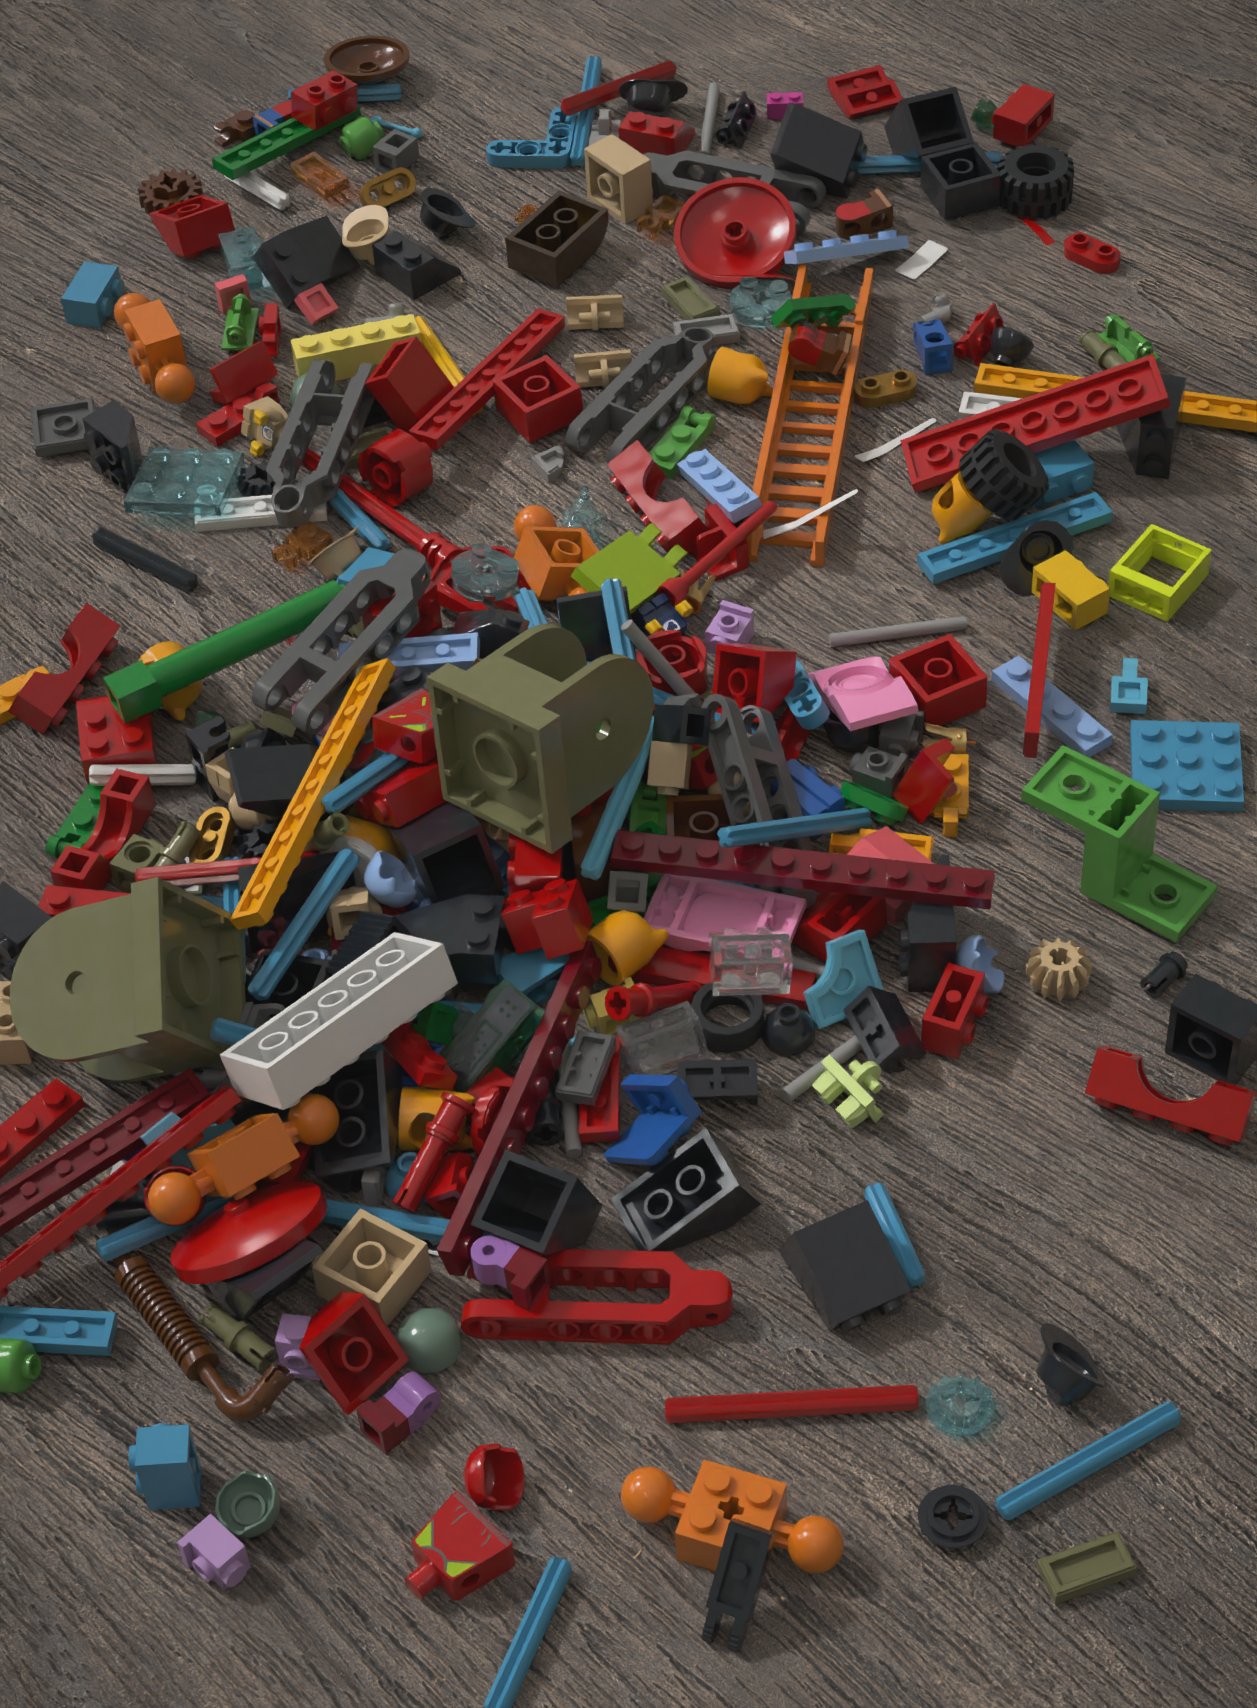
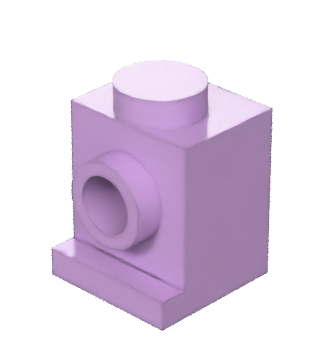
M722 600L720 610L705 631L706 651L716 654L717 643L749 644L755 634L754 609Z
M282 1313L275 1338L279 1362L290 1370L289 1373L293 1374L294 1378L320 1381V1377L299 1349L311 1317Z
M209 1514L177 1542L184 1565L189 1569L193 1567L206 1582H210L213 1579L223 1590L237 1585L244 1578L247 1570L251 1568L245 1545L212 1514Z

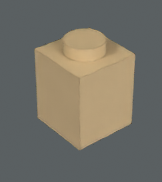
M651 741L647 785L657 787L656 794L678 796L679 789L689 790L692 745Z

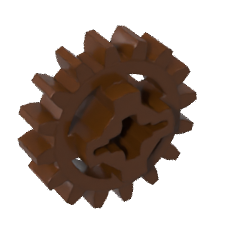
M172 168L170 172L160 170L158 176L150 174V181L142 180V187H138L141 208H145L146 214L203 195L201 180L196 178L195 173L188 175L185 169L180 173H176L175 168Z

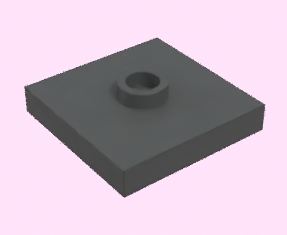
M94 398L30 408L36 457L89 449L84 439L85 429L82 418L96 411Z

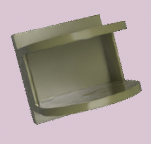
M541 624L529 628L466 671L446 663L427 676L443 799L551 854L573 839L571 817L611 789L628 772L643 747L651 724L654 703L653 688L645 668L639 662L620 654L605 655L587 664L585 651L579 639L569 630L554 624ZM603 720L602 727L600 731L596 734V729L599 723Z
M159 877L131 883V894L61 912L45 922L31 936L17 959L11 978L9 997L14 1025L24 1042L37 1053L61 1062H79L91 1074L111 1082L132 1083L184 1072L189 1068L193 1070L207 1066L220 1072L226 1071L220 1054L226 1051L229 1045L212 1040L210 1038V1030L214 1020L217 1018L238 1023L246 1003L243 929L238 930L230 921L232 913Z

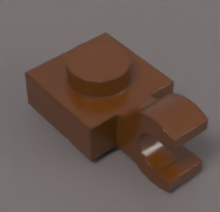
M246 109L224 120L225 122L216 123L213 129L222 135L216 138L215 142L222 147H226L236 139L244 142L256 136L253 122L255 114Z

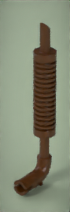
M128 1253L112 1259L118 1267L114 1276L116 1283L144 1318L145 1322L148 1323V1326L156 1334V1337L173 1357L185 1376L191 1381L203 1380L216 1398L215 1405L226 1417L231 1420L246 1422L256 1419L262 1413L267 1414L270 1411L276 1398L295 1379L294 1375L289 1373L290 1370L286 1366L274 1361L253 1387H249L241 1396L235 1388H229L215 1368L219 1363L218 1354L210 1346L188 1314L185 1313V1310L175 1297L172 1296V1293L164 1285L163 1281L160 1280V1277L147 1260L142 1256L131 1258Z

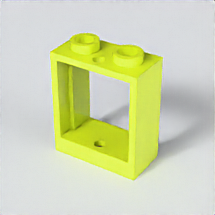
M1151 524L1110 570L1108 583L1110 588L1109 597L1168 622L1209 575L1212 549ZM1152 557L1186 571L1173 587L1139 573Z

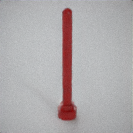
M774 501L766 502L680 578H668L657 589L658 595L664 593L674 608L686 600L689 587L777 511V504Z

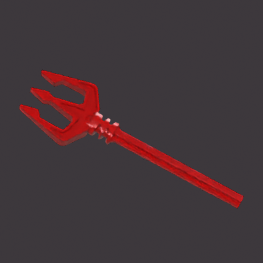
M308 448L301 465L311 472L316 471L321 457ZM344 474L339 488L347 497L417 548V552L425 556L428 566L433 569L431 581L437 584L440 606L457 613L489 610L483 602L468 601L454 590V588L459 587L492 600L494 606L518 613L519 607L508 590L499 588L488 576L489 573L500 572L519 585V593L520 589L524 587L527 590H532L514 562V556L508 549L501 546L465 547L461 549L438 532L427 534Z

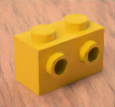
M1066 550L1033 567L1032 593L1040 599L1041 584L1043 585V582L1056 583L1053 611L1075 631L1108 613L1110 588L1105 581L1096 577L1080 560L1075 559Z

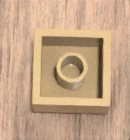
M613 134L584 148L588 199L601 207L607 208L611 215L624 224L653 210L651 160L647 156L641 154Z
M361 1208L312 1266L317 1295L330 1301L341 1291L365 1294L387 1327L432 1271L426 1242Z

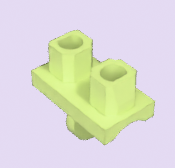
M830 1055L821 1061L826 1071L820 1075L812 1087L828 1105L842 1092L849 1096L835 1110L851 1129L864 1121L868 1116L875 1123L884 1116L882 1111L875 1105V1100L866 1092V1090L870 1089L876 1094L882 1089V1084L878 1081L881 1068L874 1061H868L862 1065L857 1060L852 1061L849 1065V1069L853 1072L852 1076Z

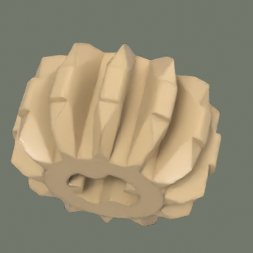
M1057 936L1053 943L1042 939L1039 947H1032L1028 963H1026L1027 979L1030 980L1032 990H1042L1041 993L1044 999L1050 995H1055L1059 1002L1064 995L1075 999L1079 990H1086L1089 984V975L1092 972L1091 959L1087 957L1086 947H1076L1074 938L1067 943L1061 942L1059 936Z

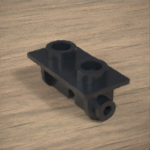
M742 91L739 100L730 103L728 106V111L723 119L724 123L721 124L716 132L717 140L721 144L736 142L739 149L743 147L757 115L756 107L749 100L746 91Z

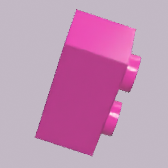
M803 92L767 93V119H783L789 102L803 106Z

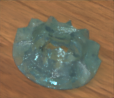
M960 1371L955 1377L948 1378L943 1374L938 1383L935 1385L931 1384L925 1405L930 1421L938 1429L950 1435L967 1436L981 1431L989 1424L994 1413L995 1402H993L990 1387L982 1385L978 1376L971 1379L965 1377ZM958 1393H962L965 1402H967L964 1409H962V1415H958V1409H956L954 1403Z

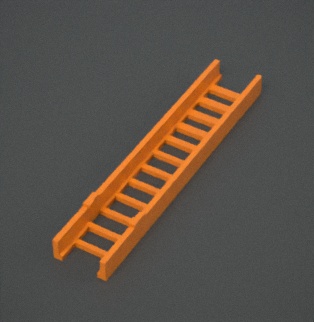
M799 264L792 299L807 298L811 295L812 283H807V264ZM873 268L865 269L858 304L850 313L854 314V323L841 322L835 328H831L825 323L816 326L818 330L840 333L844 331L853 334L847 363H844L839 374H844L843 383L793 380L795 371L829 372L800 361L790 355L788 343L791 328L786 327L752 489L759 497L762 506L769 499L816 502L821 503V508L836 500L855 396V384L858 379L873 296ZM791 391L841 394L839 404L789 400ZM787 412L837 415L835 425L785 421ZM783 433L833 436L831 446L781 443ZM778 456L829 459L828 466L778 463L777 459ZM774 477L825 481L824 488L773 484ZM835 506L804 523L817 525L815 532L787 531L764 539L763 531L767 530L764 529V522L745 538L749 543V561L757 562L760 544L812 548L810 566L824 567ZM777 507V511L766 521L791 523L815 510Z

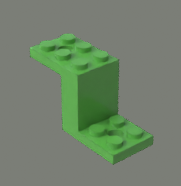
M1062 745L1022 789L1021 800L1086 833L1080 893L1178 942L1217 896L1218 886L1153 854L1160 792ZM1077 785L1083 789L1080 791H1070L1065 787L1069 788ZM1168 894L1172 896L1174 899L1171 901H1162L1158 899L1156 896Z

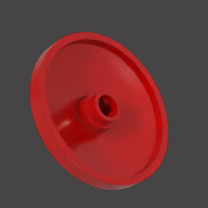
M745 177L719 180L697 191L680 210L674 227V241L677 254L685 269L693 277L705 284L726 289L749 287L769 277H715L714 275L775 274L785 264L784 251L794 249L797 236L794 212L787 198L772 185Z
M311 1181L284 1182L253 1191L240 1199L223 1205L191 1228L175 1245L170 1261L179 1279L189 1284L213 1283L241 1275L280 1256L308 1236L324 1218L328 1207L327 1201L320 1187Z

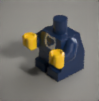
M661 593L653 598L650 603L647 602L636 609L634 623L646 637L664 630L682 631V636H684V632L687 629L688 616L693 612V607L684 600L674 608L669 603V598L664 593Z

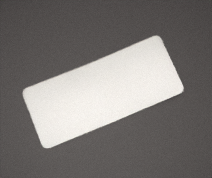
M928 240L895 271L911 279H916L932 266L948 248Z

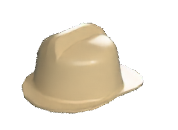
M368 205L356 209L344 220L342 243L343 246L349 248L355 258L359 260L368 259L371 265H375L372 244L389 235V215L387 210L379 205Z
M359 526L318 553L308 563V567L314 566L328 580L337 579L362 554L354 537V533L359 529Z

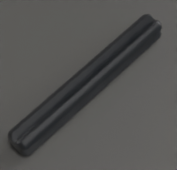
M98 527L96 532L92 533L91 537L93 538L94 545L187 592H192L199 585L196 573L104 527Z

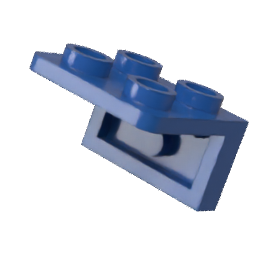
M629 1074L620 1085L640 1115L620 1136V1140H616L604 1156L609 1163L655 1165L667 1156V1150L678 1138L691 1130L692 1123L702 1111L690 1095L689 1086L678 1075Z

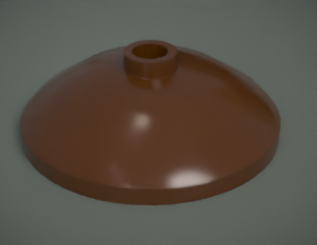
M386 36L350 38L332 46L324 56V64L328 72L335 71L357 85H371L384 82L399 74L410 60L408 47L403 42Z

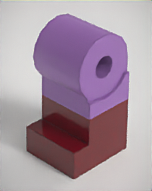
M492 1235L483 1236L477 1239L471 1247V1259L477 1280L487 1285L497 1284L512 1291L514 1304L527 1311L530 1310L551 1281L546 1258L508 1240Z
M414 1371L409 1372L401 1377L394 1387L373 1403L369 1399L356 1409L360 1430L387 1455L435 1412L441 1401V1394L420 1374Z

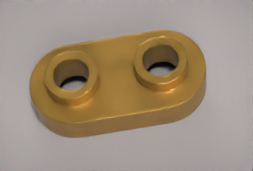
M403 167L395 168L367 181L360 189V201L363 206L379 205L385 208L411 195L416 188V179L410 170ZM395 181H399L402 184V189L396 188ZM370 192H374L377 195V201L370 198Z
M902 369L866 377L855 384V401L860 406L866 408H875L906 401L913 398L917 393L916 376Z
M220 806L210 808L198 819L196 828L202 834L189 852V861L191 863L222 861L229 856L236 824L226 808Z

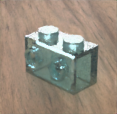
M254 226L238 228L231 232L218 234L222 258L229 278L243 274L248 280L249 291L271 286L252 258L261 244L265 242L263 237H257Z

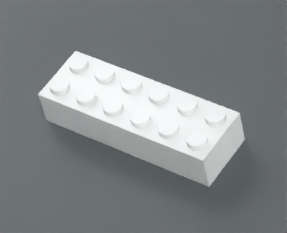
M394 932L220 1054V1057L236 1094L282 1110L293 1107L310 1090L328 1082L330 1076L343 1066L357 1061L360 1054L372 1045L386 1040L389 1033L401 1024L412 1021L417 1016V1013L427 1005L441 1000L445 996V992L458 984L443 943Z

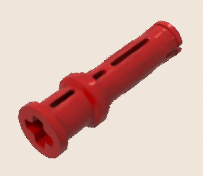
M693 980L651 987L643 982L634 984L631 988L621 985L614 986L607 991L605 1008L608 1015L616 1021L626 1020L631 1015L644 1018L650 1016L655 1010L691 1005L694 997L693 992L699 991L702 985L698 981Z
M448 1092L442 1093L440 1098L443 1102L433 1121L427 1122L425 1126V1134L427 1136L395 1198L392 1200L393 1204L413 1214L416 1213L417 1207L448 1147H453L454 1144L458 1143L459 1137L457 1134L467 1114H472L475 1109L467 1101Z

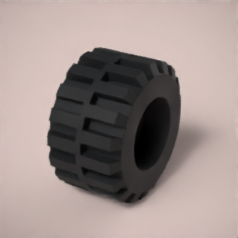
M1029 144L1024 147H1016L1015 150H1009L1006 152V156L1001 157L998 164V171L1002 175L1000 206L1003 209H1007L1008 213L1012 215L1018 214L1020 218L1027 216L1030 219L1037 220V218H1050L1051 215L1057 216L1061 214V211H1065L1069 207L1073 195L1074 165L1073 160L1068 157L1067 153L1059 151L1056 147Z
M998 429L988 431L959 460L960 474L973 496L989 511L1006 520H1018L1049 489L1048 477L1035 454L1019 439L1005 431Z

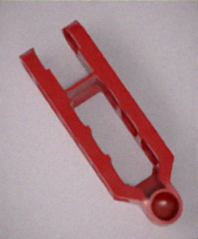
M527 1249L547 1259L551 1279L530 1310L527 1311L515 1305L514 1300L473 1299L463 1305L460 1327L466 1335L477 1339L670 1345L690 1328L714 1326L727 1320L733 1310V1291L728 1277L722 1272L715 1270H692L673 1252L564 1249L544 1256ZM470 1261L467 1268L468 1279L473 1278L479 1281L474 1274L472 1261ZM554 1285L586 1286L587 1290H595V1287H627L628 1291H636V1288H664L670 1292L669 1298L661 1304L548 1301L549 1289H554ZM714 1313V1314H717V1315L711 1317V1316H708L707 1314Z

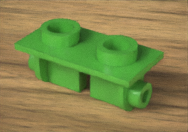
M238 294L232 299V309H228L221 347L222 351H242L254 344L259 308H251L248 297L244 294Z
M1110 314L1105 319L1106 331L1098 335L1107 343L1114 344L1118 348V353L1123 358L1131 362L1154 354L1156 362L1160 360V357L1152 348V343L1149 340H1145L1135 330L1130 332V326L1123 321L1120 315Z

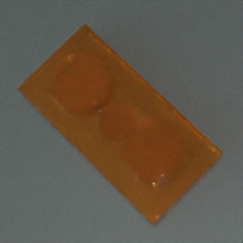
M315 151L291 163L292 173L325 199L335 196L350 187L348 177Z

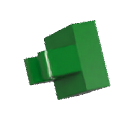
M439 1002L430 1003L420 1011L417 1025L411 1024V1026L427 1040L450 1046L459 1008Z

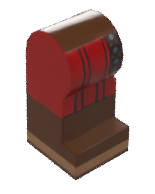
M880 188L870 191L869 198L856 203H845L836 209V234L843 239L850 240V236L872 234L893 227V205Z
M798 322L791 329L788 352L792 357L838 376L850 353L853 335L841 331L838 336L818 330L810 322Z

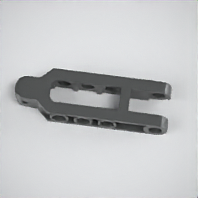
M686 150L669 156L656 153L643 154L651 160L652 196L657 197L665 209L680 212L687 200L703 187L713 182L727 179L722 175L721 171L728 172L732 178H749L748 176H752L757 180L772 185L787 198L795 218L799 221V224H796L797 236H799L810 223L811 216L807 208H815L821 205L827 192L823 182L813 176ZM693 165L700 166L705 173L698 172ZM804 188L812 189L816 196L807 194ZM675 192L682 193L687 200L680 199Z
M690 327L676 336L654 339L573 420L567 430L566 446L580 453H586L609 429H613L621 434L613 442L610 452L606 453L607 463L636 440L646 450L680 415L682 408L686 405L688 406L707 387L708 380L705 369L714 359L713 333L706 328ZM676 372L674 380L664 390L660 389L657 392V397L646 408L642 407L638 413L630 410L664 373Z
M318 359L312 361L266 467L267 474L274 482L271 504L279 526L303 527L307 525L314 508L335 497L375 400L374 395L365 385V382L378 366L377 364H360L355 377H351L345 394L339 395L331 394L336 377L333 362ZM317 425L331 426L332 433L326 447L321 449L322 457L316 471H312L311 474L303 477L300 488L293 485Z
M401 549L384 566L360 570L260 678L252 693L253 704L264 711H274L287 697L291 698L307 679H310L316 684L297 704L293 712L292 723L295 728L308 735L313 736L320 732L338 712L360 667L386 659L420 621L418 600L431 582V574L425 556L415 550ZM395 592L396 596L337 661L325 656L332 648L334 650L339 645L338 641L353 625L357 626L361 621L360 617L375 600L379 601L380 599L389 598Z
M719 694L709 696L703 702L701 708L711 709L708 748L731 826L780 820L785 812H787L788 818L803 816L772 714L764 708L748 705L740 710L737 702L732 698ZM721 705L722 715L720 719L716 722L715 712L717 708ZM758 717L759 726L754 733H752V723L754 719ZM738 770H741V779L735 786L734 775ZM777 780L778 790L774 796H771V785ZM750 801V813L746 818H744L743 809L745 805ZM809 836L760 843L761 846L789 849L796 844L798 850L814 851ZM758 884L761 890L805 898L807 901L805 910L816 901L815 890Z

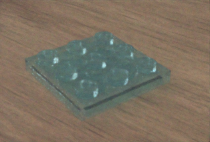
M149 448L124 500L125 512L221 516L236 483V477L239 476L241 468L245 463L243 451H231L229 449Z

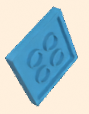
M1130 720L1131 779L1160 792L1158 809L1243 812L1244 792L1239 723Z

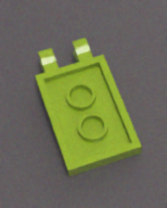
M651 523L639 536H636L629 530L578 565L571 577L588 592L600 591L601 585L606 579H619L622 582V587L626 586L631 615L637 608L658 595V587L668 578L679 577L680 572L677 571L680 567L679 562L688 553L677 544L662 558L652 547L655 545L653 541L663 531Z

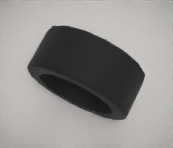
M731 978L719 979L702 986L694 995L691 1004L692 1028L694 1036L703 1046L717 1052H739L754 1045L762 1035V1026L765 1021L762 996L754 986L742 980ZM726 1004L738 1005L748 1010L751 1015L747 1021L731 1027L716 1026L705 1018L709 1010Z

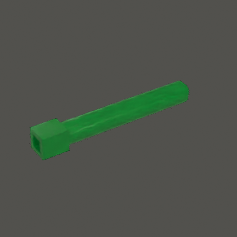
M331 580L152 664L145 666L143 661L140 660L104 677L110 703L124 723L163 706L161 698L303 633L340 593L345 585Z

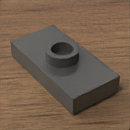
M578 1030L555 1090L557 1100L595 1106L617 1046L614 1035Z

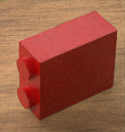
M417 336L394 343L365 382V385L396 426L407 433L454 388Z
M435 757L422 764L412 761L356 800L355 806L359 814L367 821L399 828L446 802L442 795L438 758Z

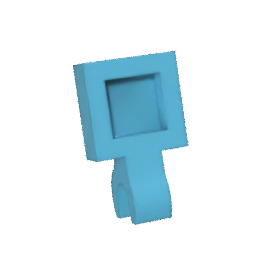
M1123 658L1122 677L1112 676L1110 712L1146 714L1148 678L1137 677L1138 658Z

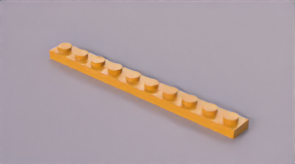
M980 363L974 383V393L1025 398L1084 377ZM1185 391L1181 423L1257 432V401Z
M388 658L360 667L230 918V921L238 930L262 926L272 918L273 910L280 896L287 889V882L294 868L300 863L301 855L307 843L313 837L314 829L320 817L325 813L322 798L339 786L340 778L346 766L351 762L352 754L358 742L365 735L367 724L376 713L377 705L383 693L389 687V681L396 667Z

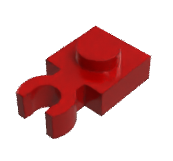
M278 303L265 304L264 316L259 317L260 335H263L262 342H264L270 357H278V347H280L282 331Z

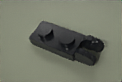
M736 1518L730 1520L706 1607L709 1609L701 1637L703 1641L713 1643L719 1633L724 1613L735 1617L729 1634L727 1648L736 1653L740 1651L744 1643L749 1621L754 1614L776 1532Z

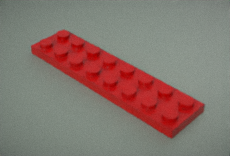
M1154 354L900 441L914 492L917 493L949 482L960 471L959 460L990 430L998 429L1005 431L1019 439L1033 453L1169 408L1171 404Z

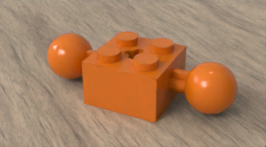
M139 293L125 294L115 305L114 317L119 327L123 329L127 341L131 342L132 348L128 349V355L133 367L139 366L138 372L144 385L149 384L155 395L158 394L167 403L181 404L188 401L194 394L196 381L191 370L187 368L179 330L160 299L150 302L148 298Z
M530 505L523 508L514 520V533L519 540V544L513 560L530 588L535 592L537 599L550 602L559 597L589 593L571 577L578 565L599 552L585 528L556 527L553 514L547 508L540 505Z
M307 1094L301 1097L298 1104L290 1108L288 1120L284 1123L281 1121L278 1113L254 1115L186 1153L196 1173L187 1176L183 1173L171 1172L157 1178L148 1193V1205L151 1213L162 1223L180 1225L188 1222L195 1216L200 1207L201 1197L206 1194L208 1196L223 1197L224 1200L231 1197L237 1200L257 1189L255 1182L266 1177L272 1180L292 1169L289 1163L300 1157L294 1144L300 1141L307 1145H320L330 1140L339 1126L337 1107L324 1095Z
M703 1459L690 1493L677 1490L673 1480L665 1471L652 1466L640 1467L632 1471L624 1480L621 1488L622 1505L627 1514L636 1521L655 1523L663 1520L668 1515L679 1517L680 1520L675 1531L676 1560L716 1571L728 1524L733 1518L776 1532L770 1556L774 1546L786 1549L794 1564L809 1573H823L832 1569L839 1562L843 1554V1535L838 1526L830 1519L813 1515L802 1518L796 1524L784 1521L787 1513V1483Z

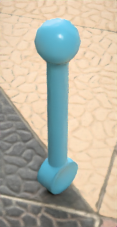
M373 116L370 119L372 123L378 121L382 127L399 130L417 139L421 138L423 134L420 128L411 129L386 122L380 116Z

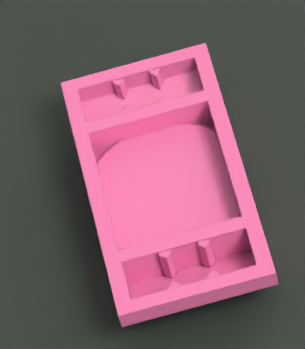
M870 656L808 673L826 706L850 731L919 713L918 705L902 677L894 678L888 672L880 656Z
M664 874L657 885L643 919L655 930L666 929L669 935L664 945L674 949L689 952L705 950L719 953L742 965H777L784 963L807 901L805 898L713 879Z

